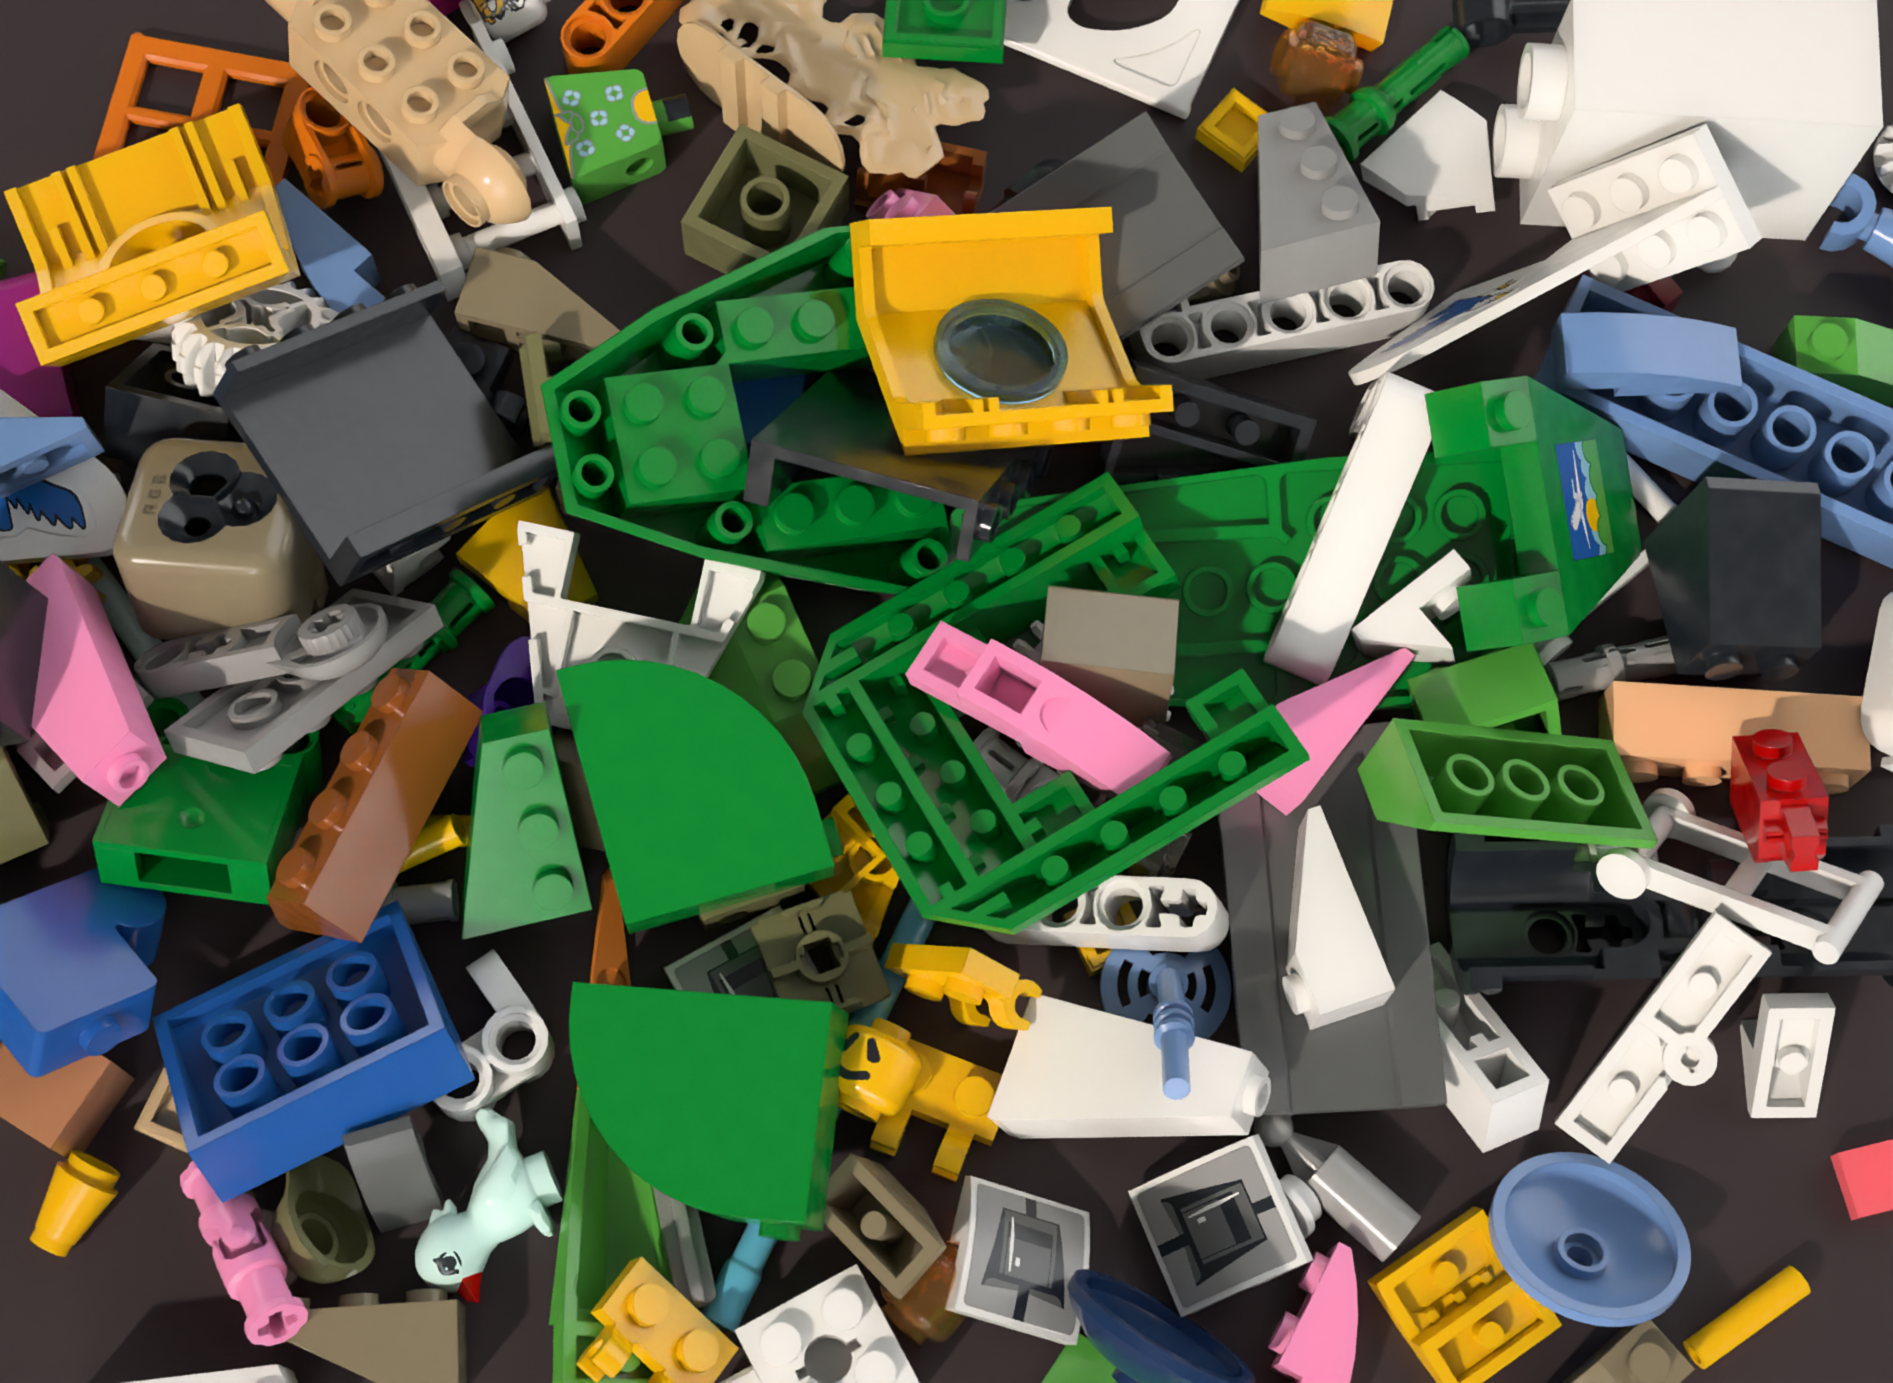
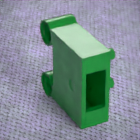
M173 697L155 699L146 710L164 750L166 759L120 807L110 800L107 801L92 840L101 883L269 905L266 897L276 880V871L280 861L292 848L308 796L317 791L324 781L319 730L307 733L283 752L281 760L274 766L252 774L175 753L164 730L187 714L189 709L186 704Z

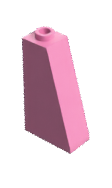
M52 553L25 580L48 598L31 727L82 782L120 807L134 791L146 782L148 777L166 759V755L96 588Z

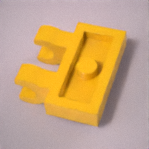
M893 943L884 968L907 979L904 988L914 995L927 1000L941 1002L945 994L949 999L953 1016L964 1025L989 1026L991 1019L986 1015L980 1014L975 1006L981 1005L982 999L985 998L989 1005L991 1018L999 1027L1012 1030H1029L1031 1023L1017 1015L1015 1001L1019 995L1040 998L1042 993L1041 988L1035 982L1019 979L1020 974L968 947Z
M909 1039L907 1045L914 1049L921 1058V1070L900 1112L893 1116L880 1115L870 1140V1149L894 1158L911 1115L947 1129L933 1163L931 1173L956 1182L972 1140L992 1146L999 1127L987 1116L1002 1074Z
M641 1256L630 1260L590 1312L605 1327L583 1352L576 1365L596 1383L605 1374L610 1378L615 1377L633 1352L654 1372L647 1383H714L739 1348Z

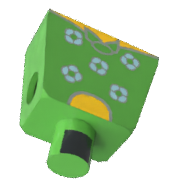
M629 69L557 75L544 78L548 102L570 183L575 189L582 205L661 173L666 168L662 137L694 129L686 94L651 101L643 72L640 70Z

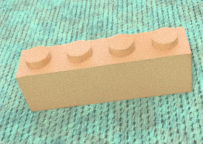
M1613 681L1598 699V739L1613 740L1632 783L1655 781L1658 779V776L1682 777V783L1685 785L1708 787L1718 785L1722 780H1731L1732 736L1754 735L1757 731L1764 729H1779L1786 732L1799 733L1828 795L1849 791V788L1871 771L1870 743L1863 733L1860 722L1863 696Z

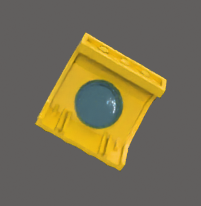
M1112 207L884 218L850 223L856 320L905 456L1150 437V413L1174 411L1172 385H1142L1137 381L1104 301L1099 234L1113 232Z

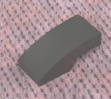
M410 1116L342 1135L344 1147L355 1178L380 1233L428 1220L434 1209L443 1211L444 1201L441 1189L428 1166L423 1140Z

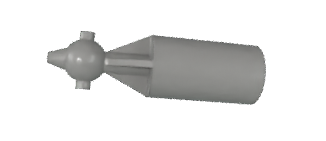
M1292 1115L1254 1116L1255 1135L1259 1134L1264 1147H1281L1293 1175L1306 1183L1314 1192L1321 1205V1209L1381 1262L1391 1255L1422 1217L1340 1145L1293 1132Z

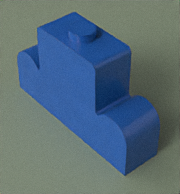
M97 867L0 905V1040L27 1074L33 1077H41L87 1056L102 1055L111 1050L117 1043L141 1034L149 1028L157 979L147 966L154 962L159 952L166 912V899L162 891L101 883Z

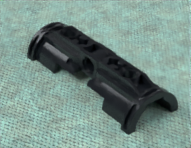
M1893 824L1878 825L1873 837H1828L1826 841V855L1822 859H1818L1858 875L1863 871H1873L1879 874L1884 881L1882 891L1836 963L1830 965L1823 964L1814 957L1812 950H1801L1789 941L1770 934L1769 936L1761 937L1764 932L1730 920L1768 947L1772 952L1754 977L1882 976L1886 983L1893 987ZM1454 832L1452 835L1446 874L1447 935L1455 980L1461 993L1466 996L1477 995L1479 992H1483L1486 995H1498L1503 989L1502 982L1662 979V975L1668 972L1712 913L1647 888L1639 897L1634 899H1622L1613 896L1602 887L1597 878L1596 867L1599 861L1574 862L1577 852V843L1485 842L1484 835ZM1709 860L1707 868L1708 881L1725 886L1740 865V862L1735 860ZM1768 872L1751 895L1757 899L1828 924L1842 902V899ZM1538 926L1553 929L1561 937L1563 949L1555 954H1544L1537 951L1529 942L1528 931ZM1603 928L1610 929L1614 939H1623L1619 947H1609L1606 940L1597 939ZM1578 940H1586L1580 952H1576Z

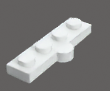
M1714 910L1555 1118V1124L1610 1164L1666 1092L1667 1086L1672 1080L1682 1085L1696 1086L1705 1083L1713 1076L1717 1068V1052L1712 1040L1708 1036L1772 954L1771 950Z

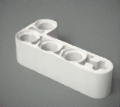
M1115 875L1077 898L1078 907L1076 913L1065 922L1054 923L1052 912L1015 935L989 930L984 931L996 941L1007 944L1199 953L1210 951L1219 946L1227 936L1230 923L1229 915L1224 905L1212 889L1202 881L1191 878ZM1134 900L1143 902L1142 913L1135 922L1125 926L1116 925V915L1123 904ZM1162 903L1171 914L1164 913ZM1201 905L1206 911V915L1195 916L1193 926L1188 927L1179 916H1192L1195 912V906Z

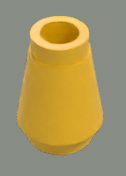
M72 1150L66 1162L59 1161L56 1164L35 1223V1229L29 1239L40 1248L52 1254L66 1257L71 1247L79 1241L117 1196L118 1191L114 1186L121 1174L96 1157L78 1150Z

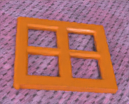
M135 32L130 36L93 160L123 149L131 123L169 130L177 126L182 127L184 123L195 122L219 113L229 78L284 88L272 131L252 128L259 147L267 148L264 160L270 167L276 187L284 178L287 180L292 163V158L283 145V131L299 96L305 89L312 86L289 65V62L158 39ZM149 63L203 73L191 116L136 106Z

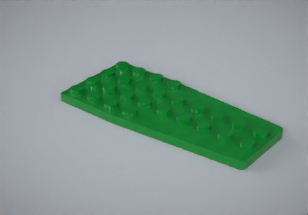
M1500 449L1435 458L1434 452H1426L1351 629L1453 549L1471 568L1473 584L1520 575ZM1348 456L1327 457L1119 486L1139 514L1144 530L1175 572L1180 585L1179 589L1164 597L1179 599L1175 672L1172 684L1174 686V693L1170 695L1168 706L1186 707L1185 701L1241 668L1246 672L1269 706L1271 704L1276 706L1284 700L1318 686L1313 682L1263 662V659ZM1072 492L1031 497L1027 500L1019 499L1011 520L1001 521L996 537ZM960 508L955 509L950 516V536L955 559L964 509ZM1102 587L1096 589L1098 591H1104ZM1460 610L1445 620H1440L1437 616L1431 620V623L1453 648L1455 663L1452 665L1487 655L1489 652L1498 649L1466 650ZM1030 628L1003 645L1016 651L1013 648V644L1017 639L1026 641L1033 649L1041 641L1033 634ZM1352 630L1349 632L1328 681L1379 659L1364 657L1356 647ZM1411 661L1374 710L1412 708L1407 679L1423 675L1437 667H1449L1452 665Z

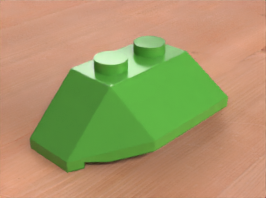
M766 573L763 585L708 678L745 699L777 729L796 755L815 796L843 784L802 715L819 667V662L784 584L777 575ZM699 584L679 624H691Z

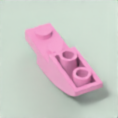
M943 621L939 622L906 672L911 685L1020 742L1024 753L1062 773L1070 770L1077 781L1111 799L1165 768L1172 758L1168 750L1140 729L1053 672L992 638L988 644H985Z
M1338 1242L1329 1249L1326 1256L1317 1251L1312 1256L1313 1261L1308 1263L1298 1284V1288L1308 1293L1297 1315L1294 1316L1287 1311L1283 1314L1267 1348L1277 1353L1270 1370L1293 1383H1350L1358 1327L1357 1281L1352 1249Z

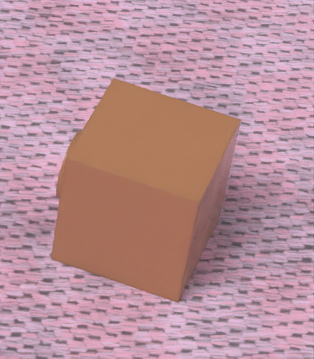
M2 1042L0 1044V1117L51 1150L68 1158L72 1150L85 1152L135 1078L102 1055L87 1056L41 1077H33L27 1074Z

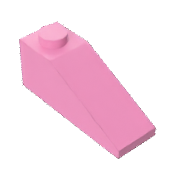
M1404 647L1278 703L1275 706L1306 749L1310 760L1256 792L1285 816L1299 806L1415 655Z

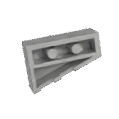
M1316 101L1258 115L1257 190L1260 304L1377 275L1380 219Z

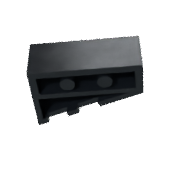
M1129 358L1133 373L1140 384L1172 385L1174 411L1150 413V437L1104 440L1092 477L1096 479L1109 472L1119 486L1122 484H1135L1304 461L1317 420L1300 409Z

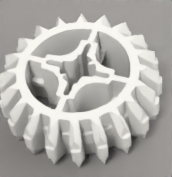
M288 281L175 323L171 329L172 358L176 361L177 372L183 374L185 385L194 388L198 387L202 397L214 396L215 388L226 371L225 363L233 354L250 345H258L260 349H264L277 344L287 333L304 324H311L314 329L332 322L339 312L328 308L323 297H317L314 289L304 288L298 290L294 282Z

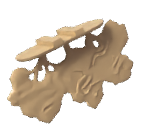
M691 0L680 8L679 22L682 26L678 29L677 35L680 57L688 74L698 88L722 108L723 122L734 131L737 130L741 123L841 173L844 171L845 156L838 134L853 136L860 144L861 164L869 173L891 175L902 172L909 178H918L944 157L942 145L936 132L937 125L956 126L971 121H980L984 118L986 112L984 102L989 100V90L983 83L960 72L955 67L942 69L922 67L916 65V59L882 57L884 19L875 13H853L841 23L830 22L823 18V5L827 0ZM732 19L734 20L733 29L727 32L721 24L724 20ZM747 22L754 23L758 27L757 40L749 48L741 47L747 43L743 38L737 39L744 23ZM762 45L774 47L773 52L757 53L756 51ZM764 58L779 62L790 73L789 82L785 84L753 59ZM808 100L824 103L829 108L827 113L824 115ZM856 115L865 117V121L858 126H850L844 123Z

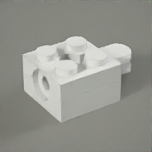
M857 1264L734 1330L751 1366L720 1382L919 1383Z

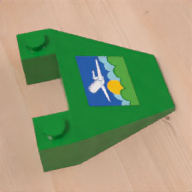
M1528 376L1482 381L1424 394L1435 458L1500 449L1520 575L1456 587L1466 650L1476 651L1519 646L1569 636L1642 552L1623 430Z

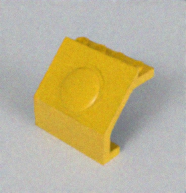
M240 103L227 107V110L195 122L184 123L182 127L171 128L166 133L81 165L65 168V171L54 172L49 177L25 186L14 187L4 191L37 274L40 294L18 302L15 305L41 366H65L301 276L270 167L263 158L244 108Z

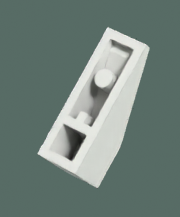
M1320 805L1307 810L1298 828L1286 959L1288 975L1282 978L1285 996L1290 1008L1295 1015L1304 1014L1310 1030L1383 1006L1395 990Z
M1437 942L1430 945L1447 1094L1446 1106L1482 1153H1485L1539 1129L1549 1079L1480 993L1468 996L1461 993L1455 980L1450 955Z

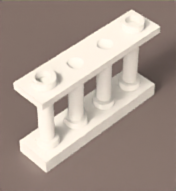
M482 20L470 24L475 45L508 75L514 73L515 68L511 56L502 38L492 41ZM511 80L509 81L507 117L503 128L512 125L524 150V153L512 158L521 168L525 179L536 175L548 203L533 208L529 219L513 224H494L464 237L459 232L449 236L441 219L449 217V209L452 208L444 196L442 186L438 187L437 183L417 186L378 149L438 280L441 279L447 288L445 292L447 301L460 297L466 279L464 270L469 268L476 247L495 251L499 247H506L557 225L560 226L571 251L583 246L578 223L587 219L580 199L573 186L562 189Z

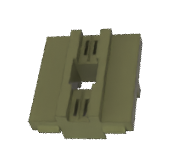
M541 333L525 335L527 347L519 348L535 451L552 444L540 385L553 377L551 376L549 365L564 363L559 342L543 344Z
M841 890L781 911V914L776 913L759 919L757 924L751 926L752 935L776 998L830 1002L831 1000L835 1005L850 1014L860 1010L861 1007H867L890 997L891 993L872 947L874 942L870 933L867 934L851 891L843 893ZM822 945L823 947L827 946L835 969L815 976L812 968L810 969L805 951Z

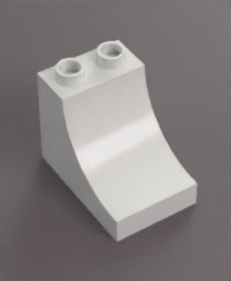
M1570 0L1552 43H1527L1523 50L1518 75L1517 104H1501L1495 120L1492 141L1493 174L1499 178L1520 179V224L1566 227L1547 191L1557 182L1707 124L1762 238L1806 240L1883 128L1877 0Z

